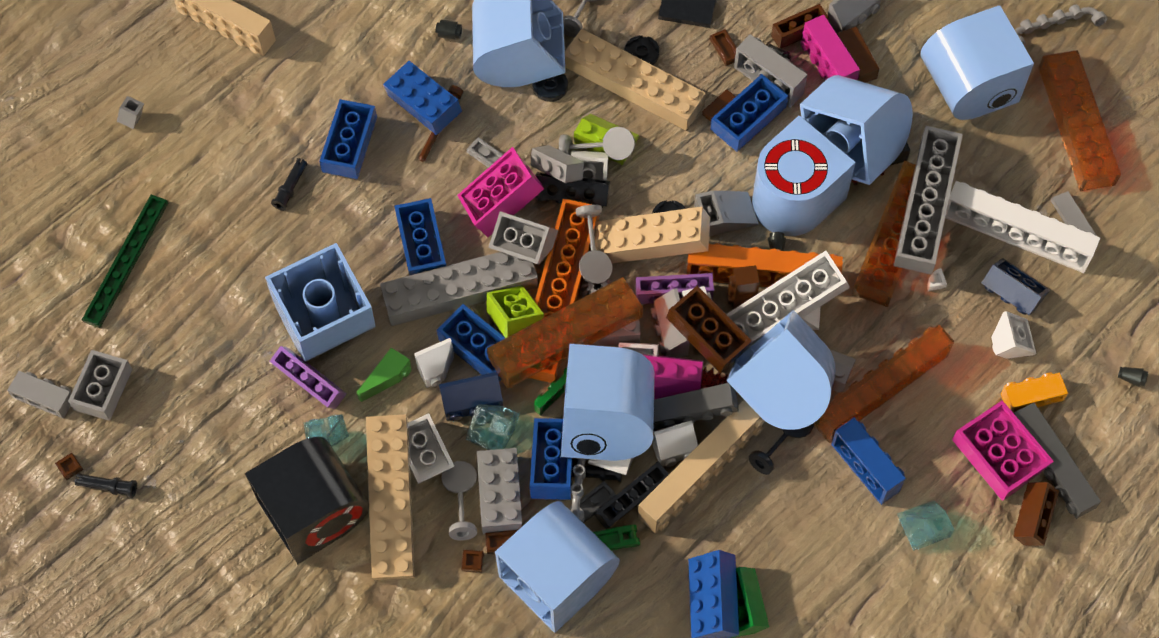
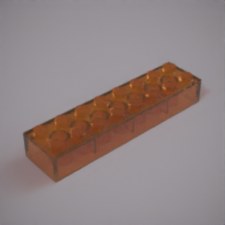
M1078 50L1043 56L1038 68L1079 190L1086 191L1116 186L1121 173Z
M905 160L852 292L855 296L885 307L889 306L903 270L901 267L894 266V261L916 164Z
M624 277L488 347V358L508 389L568 357L569 344L591 345L643 317V306Z
M939 324L934 328L932 326L924 331L922 337L919 339L917 337L909 342L908 347L897 350L893 358L883 360L875 371H868L864 375V379L859 382L854 381L846 392H839L833 398V401L828 404L826 411L815 422L814 426L831 443L835 430L854 417L858 422L946 359L954 344V340Z

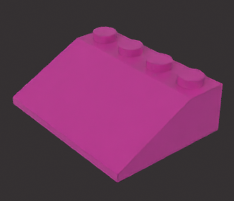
M512 147L457 196L474 225L489 237L493 234L500 211L515 215L534 197L539 195L544 190V187Z
M642 354L654 367V400L701 389L704 361Z
M1003 400L958 429L952 438V441L1002 501L1017 492L1054 462Z

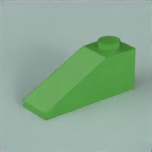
M390 348L356 392L358 399L362 402L401 382L412 370L410 359Z

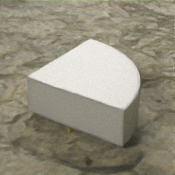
M941 268L935 270L929 277L927 283L928 292L946 288L947 283Z

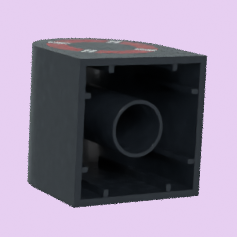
M311 437L297 442L245 473L259 505L297 565L346 535L364 519L369 511L370 504L328 440L324 437Z

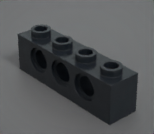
M543 172L535 174L544 187V190L534 197L538 201H548L550 199L562 204L563 199L592 205H601L602 208L603 206L607 207L610 181L583 178L582 180L564 183ZM555 185L558 191L551 192L548 186ZM573 187L576 190V194H569L567 188ZM591 189L594 191L595 196L588 197L585 191Z
M657 461L597 510L594 514L605 529H609L641 503L669 475L668 472Z

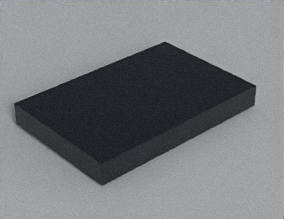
M662 0L658 19L710 28L716 0Z

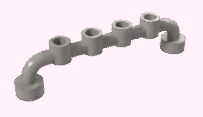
M1076 4L1071 6L1067 13H1064L1061 9L1056 10L1051 18H1047L1045 14L1037 17V22L1031 23L1029 19H1025L1020 23L1021 27L1014 30L1025 47V40L1022 36H1019L1022 33L1030 34L1039 28L1047 29L1052 24L1057 23L1060 25L1072 18L1077 20L1085 14L1092 15L1091 20L1095 26L1103 25L1108 18L1103 11L1099 12L1092 7L1080 9Z
M576 458L577 465L573 468L575 482L571 486L573 499L570 511L584 522L585 515L584 511L580 508V500L584 495L582 483L586 477L584 466L587 459Z

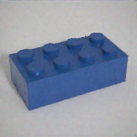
M410 61L383 84L388 96L435 135L440 133L462 112L456 97Z
M761 74L711 119L710 130L738 152L787 107L788 95Z
M339 99L319 161L323 173L358 179L377 120L375 106Z
M431 198L395 205L409 276L446 266Z
M464 304L437 329L438 340L442 342L451 338L454 353L481 375L497 372L500 381L518 363L520 349L510 341H507L503 335Z
M854 417L835 430L831 445L881 505L900 492L906 479L904 472L892 463L890 455L882 451L878 441L866 432V427L862 422H858Z
M534 418L530 475L531 499L571 500L573 458L561 457L563 419Z
M717 550L688 559L691 638H730L738 636L739 620L735 555Z

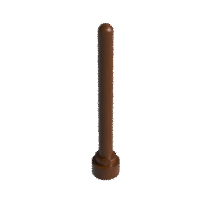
M455 85L450 86L448 92L458 100L461 99L463 90ZM431 132L419 156L421 162L426 160L438 134L435 135Z

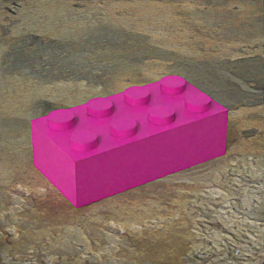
M825 15L805 22L801 46L810 55L811 62L817 66L820 76L825 80L834 75L858 80L859 67Z

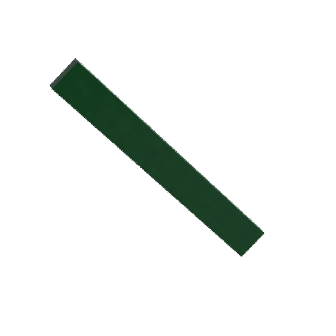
M150 195L82 318L84 323L101 328L168 206V200Z

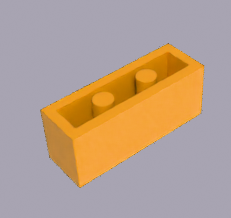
M1050 372L1042 375L1040 378L1030 377L1020 383L1010 382L1006 384L1001 392V397L1014 413L1032 403H1035L1038 408L1064 401L1068 392L1060 372L1055 374Z

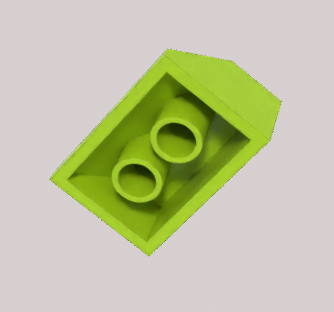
M589 114L581 119L575 129L574 144L603 142L607 131L620 126ZM631 132L634 136V140L636 143V141L639 138V135L634 132ZM603 147L585 148L592 152H605ZM611 157L608 158V159H610V160H612V161H614V162H617V163H619V164H621V165H623L624 162L626 161V159L615 160V159H612Z
M523 285L487 292V313L507 341L525 338L544 317V313Z

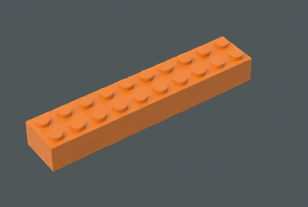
M563 199L555 226L558 233L554 246L547 255L535 298V303L544 313V317L524 338L517 364L518 376L549 383L557 379L583 281V276L579 270V262L584 254L591 251L588 219L578 217L576 215V208L592 204ZM600 215L592 217L594 236L596 232V221H599Z

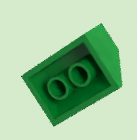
M736 568L739 635L730 638L755 634L769 628L755 568Z

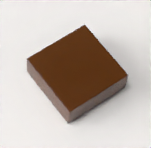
M73 453L55 463L66 481L83 470Z
M463 550L461 570L482 573L484 551Z

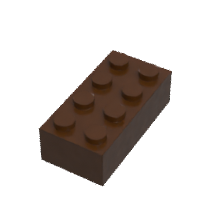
M698 285L672 306L666 316L668 321L719 373H722L747 351L752 342Z

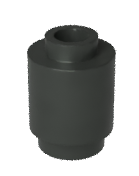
M441 19L440 23L437 22L435 33H438V37L460 39L462 24Z

